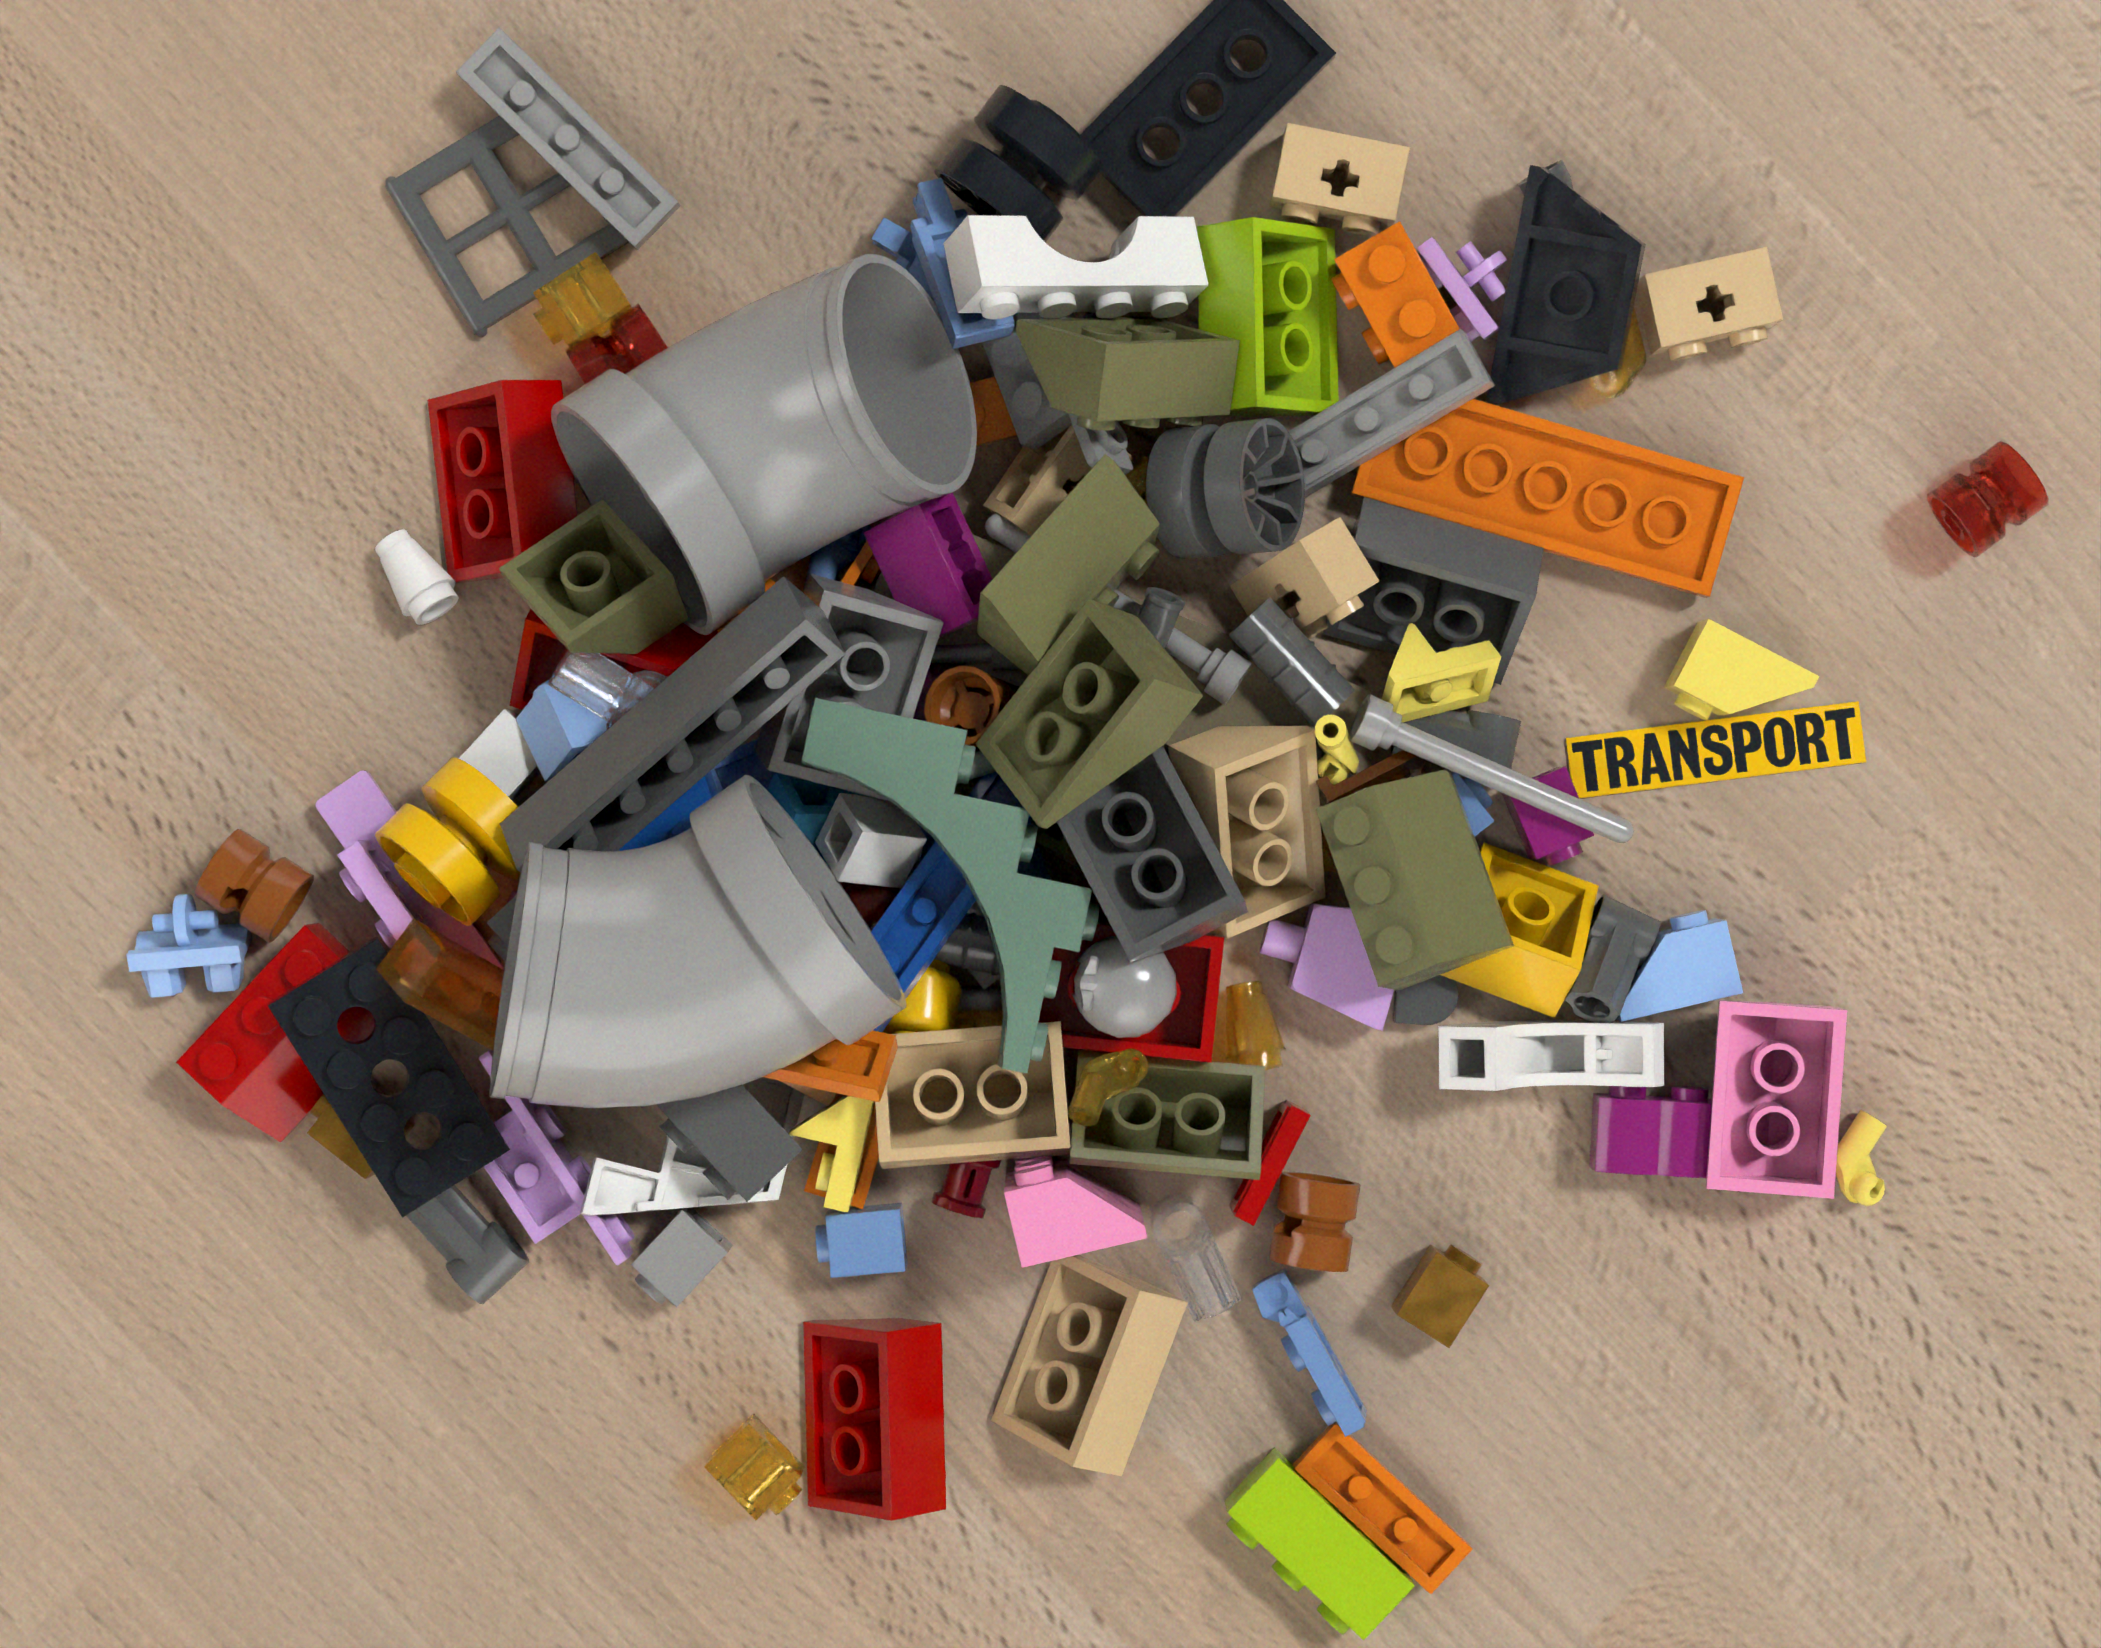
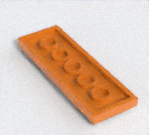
M1472 399L1358 466L1350 495L1362 499L1364 497L1542 547L1544 548L1543 551L1707 598L1710 597L1744 477Z

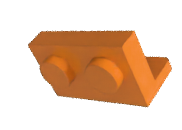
M1400 221L1334 259L1341 273L1332 277L1331 280L1349 311L1359 305L1363 310L1371 327L1361 332L1379 365L1390 359L1394 368L1460 329Z

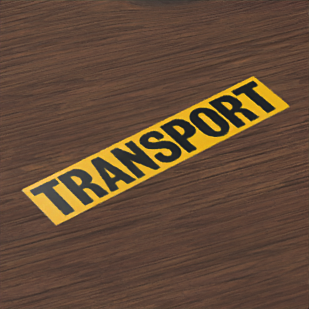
M1859 701L1566 738L1570 777L1579 798L1866 762Z

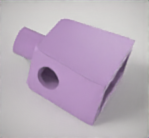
M1311 903L1303 927L1277 919L1267 922L1259 953L1293 963L1287 984L1290 989L1367 1026L1383 1031L1394 990L1378 987L1350 907Z

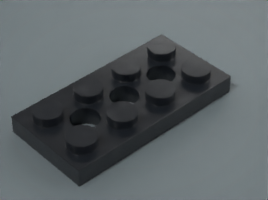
M1213 0L1080 134L1081 140L1101 160L1103 168L1099 173L1143 216L1177 217L1335 58L1336 52L1284 0ZM1253 40L1264 49L1266 61L1262 67L1255 71H1242L1231 61V48L1239 41ZM1210 84L1220 92L1222 105L1217 112L1209 116H1201L1189 108L1186 95L1195 85ZM1154 128H1167L1176 135L1179 148L1172 157L1165 160H1157L1145 152L1142 144L1143 138L1147 132Z
M377 937L267 1003L402 1218L510 1150ZM351 1007L366 1008L372 1013L374 1018V1028L371 1034L366 1039L358 1042L344 1039L339 1034L337 1028L340 1015ZM384 1060L399 1061L407 1070V1081L404 1087L394 1094H382L376 1091L371 1083L373 1069ZM426 1112L433 1114L440 1122L438 1138L432 1144L424 1147L410 1144L404 1134L407 1121L417 1113Z

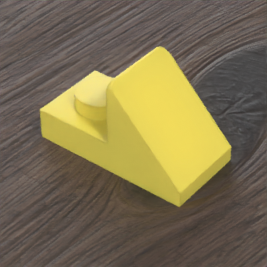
M1409 623L1388 674L1382 700L1393 704V711L1402 715L1401 722L1487 702L1502 656L1489 640L1463 647H1453L1436 653L1415 624Z
M845 1095L797 1124L788 1133L789 1135L837 1145L835 1155L823 1153L815 1189L827 1192L823 1206L825 1208L848 1213L851 1207L874 1101Z

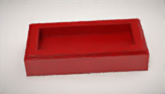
M1288 1100L1282 1101L1262 1140L1260 1180L1242 1179L1229 1204L1230 1210L1235 1217L1252 1226L1255 1225L1311 1116L1306 1109Z

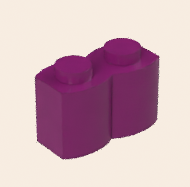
M1609 1086V1093H1593L1589 1167L1592 1170L1615 1174L1707 1178L1712 1099H1708V1088L1671 1086V1097L1646 1096L1647 1087Z

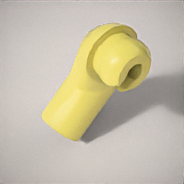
M1328 714L1321 717L1315 725V735L1318 745L1325 752V755L1317 761L1318 775L1321 778L1327 775L1332 785H1335L1345 780L1349 773L1355 775L1359 759L1353 743L1350 741L1345 722L1336 715Z
M1862 1110L1859 1111L1838 1143L1836 1177L1840 1191L1850 1202L1872 1206L1883 1197L1885 1184L1883 1179L1876 1176L1870 1152L1887 1126Z

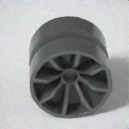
M1264 418L1228 422L1221 427L1214 424H1205L1166 430L1158 437L1150 454L1146 476V495L1148 508L1160 523L1157 534L1160 542L1173 556L1188 559L1222 556L1230 551L1236 554L1277 552L1286 549L1294 541L1302 522L1305 503V483L1301 459L1292 436L1277 420Z

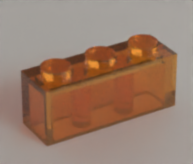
M413 918L376 970L405 1003L493 1051L504 970Z

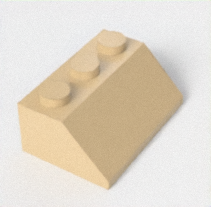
M1218 726L1169 745L1170 761L1238 886L1248 909L1247 913L1213 930L1214 932L1228 939L1325 898L1321 823L1316 809L1320 807L1319 786L1316 783V780H1318L1315 729L1309 726Z
M1061 1021L1044 1023L1048 1024V1034L1041 1062L1030 1060L1027 1074L1002 1069L998 1066L1002 1026L892 1034L896 1035L898 1049L881 1101L875 1102L879 1163L882 1169L1070 1155Z
M1079 1255L1051 1261L991 1421L1072 1467L1122 1476L1188 1302L1145 1280Z

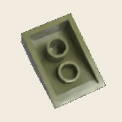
M1088 599L977 741L976 746L1036 824L1047 829L1162 747L1203 695L1137 616Z

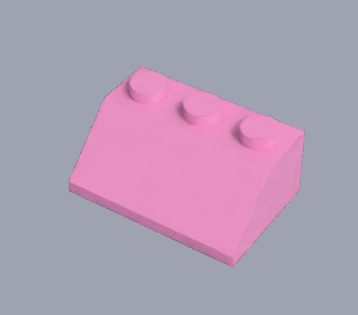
M1719 1000L1706 1178L1707 1189L1834 1199L1847 1010L1833 1006Z
M1052 1156L1021 1158L1015 1161V1171L1006 1173L1004 1195L1022 1268L1148 1238L1140 1204L1077 1165L1069 1164L1070 1161L1067 1159L1053 1162Z

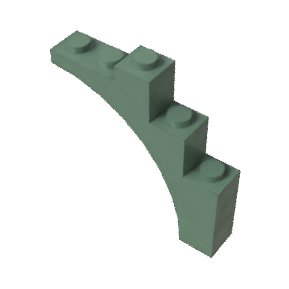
M815 698L801 763L849 778L894 803L934 838L962 873L985 917L999 965L1003 1020L998 1066L1002 1069L1027 1074L1030 1060L1041 1062L1046 1045L1048 1024L1039 1023L1038 1021L1043 997L1054 999L1058 987L1061 961L1052 960L1053 949L1057 947L1079 952L1082 940L1091 942L1093 940L1100 905L1090 902L1092 889L1017 873L1019 861L1027 863L1031 861L1038 829L1037 825L1027 823L1029 813L1026 809L954 794L957 782L968 784L973 766L976 747L965 745L967 730Z

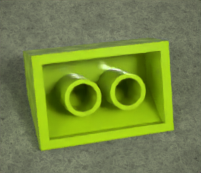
M1257 217L1197 226L1198 239L1209 285L1198 295L1199 330L1240 340L1230 415L1226 416L1317 415L1339 401L1336 288L1331 280L1332 277L1336 276V262L1334 260L1336 258L1335 229Z

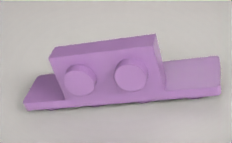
M359 771L317 800V810L345 849L337 854L346 867L339 872L342 881L360 903L366 899L369 900L381 917V920L375 923V927L384 942L395 954L403 950L408 958L420 956L453 1004L462 1003L504 973L505 968L474 923L471 926H466L440 908L434 907L417 894L396 871L394 863L383 851L375 837V833L396 813V810L368 771Z
M493 1049L479 1057L480 1062L490 1077ZM505 1096L512 1111L494 1122L510 1150L485 1165L484 1168L536 1244L580 1215L591 1167L582 1156L579 1155L575 1159L571 1157L560 1140L561 1137L566 1135V1132L560 1120L548 1105L538 1107L536 1103H530L529 1099ZM622 1214L583 1215L617 1266L634 1253L628 1242L635 1237Z

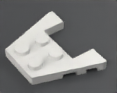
M765 1077L742 1084L787 1133L797 1125L804 1097L802 1092L779 1080ZM667 1136L658 1173L597 1157L594 1158L580 1214L596 1216L779 1200L787 1165L748 1202L738 1192L727 1200L702 1173L711 1165L695 1146L684 1154Z

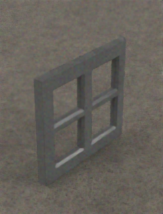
M500 116L397 178L390 176L385 181V188L472 332L479 337H484L487 334V328L629 243L604 218L607 226L556 256L529 211L571 185L557 173L524 194L519 195L493 152L496 148L519 135ZM471 164L498 209L446 240L420 194ZM508 225L534 270L483 300L456 255L503 226Z

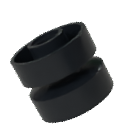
M999 85L974 118L981 133L997 150L991 151L975 141L960 137L934 172L938 178H942L944 185L978 215L1026 216L1036 233L1046 243L1063 221V216L1055 203L1042 191L1044 187L1060 196L1079 200L1101 171L1103 164L1098 156L1081 140L1080 134L1060 115L1037 100H1030L1010 87Z

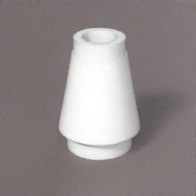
M407 530L395 531L377 544L375 551L380 557L381 564L404 616H412L416 624L423 625L441 617L457 603L459 597L453 589L456 583L455 580L411 538Z

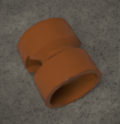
M958 666L946 670L933 681L926 694L924 707L926 722L967 730L965 745L976 747L975 752L979 751V748L976 746L977 741L1018 689L976 667Z
M237 829L223 842L210 860L198 881L195 896L222 914L237 911L240 913L241 926L270 943L282 933L295 916L312 886L314 875L286 857L273 861L270 859L269 846L242 829Z
M1282 1172L1276 1206L1284 1213V1220L1273 1225L1269 1260L1304 1269L1347 1272L1353 1237L1345 1230V1224L1356 1219L1361 1185L1354 1181L1324 1175Z

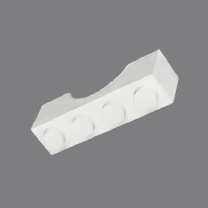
M968 215L943 243L957 313H982V316L986 319H1002L1015 313H1039L1042 318L1056 319L1070 315L1073 312H1096V316L1099 318H1115L1129 312H1151L1152 316L1156 318H1168L1185 312L1188 309V305L1209 286L1194 217L1138 216L1112 243L1109 260L1102 262L1077 261L1055 251L1040 238L1026 216Z

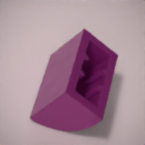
M953 493L913 506L864 532L894 600L940 619L943 622L939 638L978 621L980 594L993 578Z

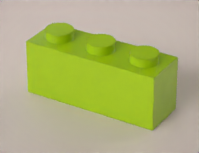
M1275 1447L1224 1500L1227 1513L1232 1517L1226 1523L1228 1528L1250 1549L1254 1550L1259 1543L1277 1559L1271 1567L1278 1576L1296 1592H1299L1306 1586L1322 1601L1316 1608L1317 1611L1342 1635L1351 1628L1364 1641L1415 1587L1410 1575L1293 1468L1292 1463Z

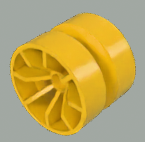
M452 757L421 788L430 809L438 819L414 805L405 803L375 833V837L383 851L394 863L396 871L417 894L458 922L471 926L500 897L498 886L485 865L510 879L516 880L520 877L521 872L515 866L500 823L513 813L518 806L480 771L465 761Z

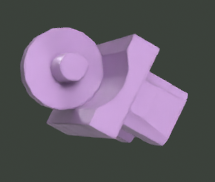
M1433 237L1417 248L1421 254L1419 257L1437 289L1445 286L1458 305L1451 309L1450 312L1459 328L1466 332L1470 341L1472 342L1480 335L1486 340L1497 332L1500 327L1471 288L1479 283L1492 302L1506 293L1507 289L1494 273L1495 270L1507 261L1503 253L1499 250L1484 260L1470 241L1456 252L1470 271L1462 277Z

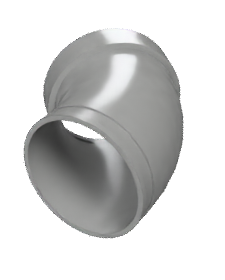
M865 254L844 263L841 267L829 268L756 300L680 340L626 374L615 369L606 370L554 404L551 410L552 424L560 448L591 507L603 499L673 574L688 616V620L683 623L702 635L711 634L742 613L765 593V581L802 558L882 518L921 504L929 498L940 497L959 489L965 483L972 470L977 443L976 414L968 375L959 349H952L937 306L921 284L906 269L895 261L878 254Z
M744 775L690 813L691 828L656 844L623 851H592L567 848V851L545 848L541 843L528 842L519 879L503 975L491 1067L490 1097L504 1099L505 1096L529 1099L530 1103L584 1108L651 1106L698 1098L759 1079L803 1059L836 1038L846 1045H852L906 1008V999L900 983L877 940L825 861L778 801L756 779L749 775Z

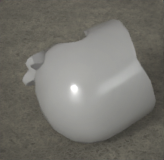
M1111 936L1090 945L1078 957L1077 961L1081 962L1074 978L1075 993H1072V996L1084 1019L1097 1030L1117 1038L1138 1037L1152 1031L1171 1012L1177 995L1176 974L1164 952L1130 963L1117 936Z

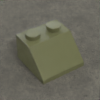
M603 499L499 568L503 578L569 652L637 654L688 620L673 574Z

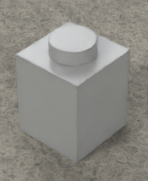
M683 1208L631 1264L640 1273L635 1278V1281L656 1302L662 1304L668 1299L677 1307L720 1262L733 1245L694 1208Z

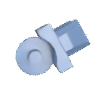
M179 894L174 898L172 913L154 914L152 918L153 930L139 931L135 950H129L126 954L129 972L141 971L151 998L174 996L183 992L186 986L184 968L203 966L207 990L213 993L235 991L239 989L244 978V956L252 941L251 931L241 926L240 923L218 925L216 909L197 911L191 894Z

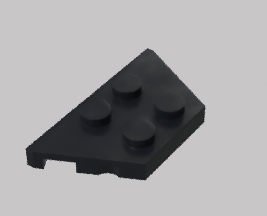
M1530 165L1490 376L1495 386L1488 390L1486 403L1493 405L1503 404L1622 369L1646 244L1546 168Z

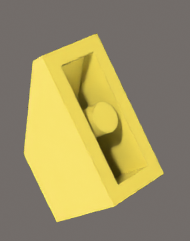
M1706 619L1697 622L1664 688L1678 695L1674 702L1676 706L1696 717L1708 720L1711 712L1718 716L1732 714L1814 688L1820 676L1726 627Z

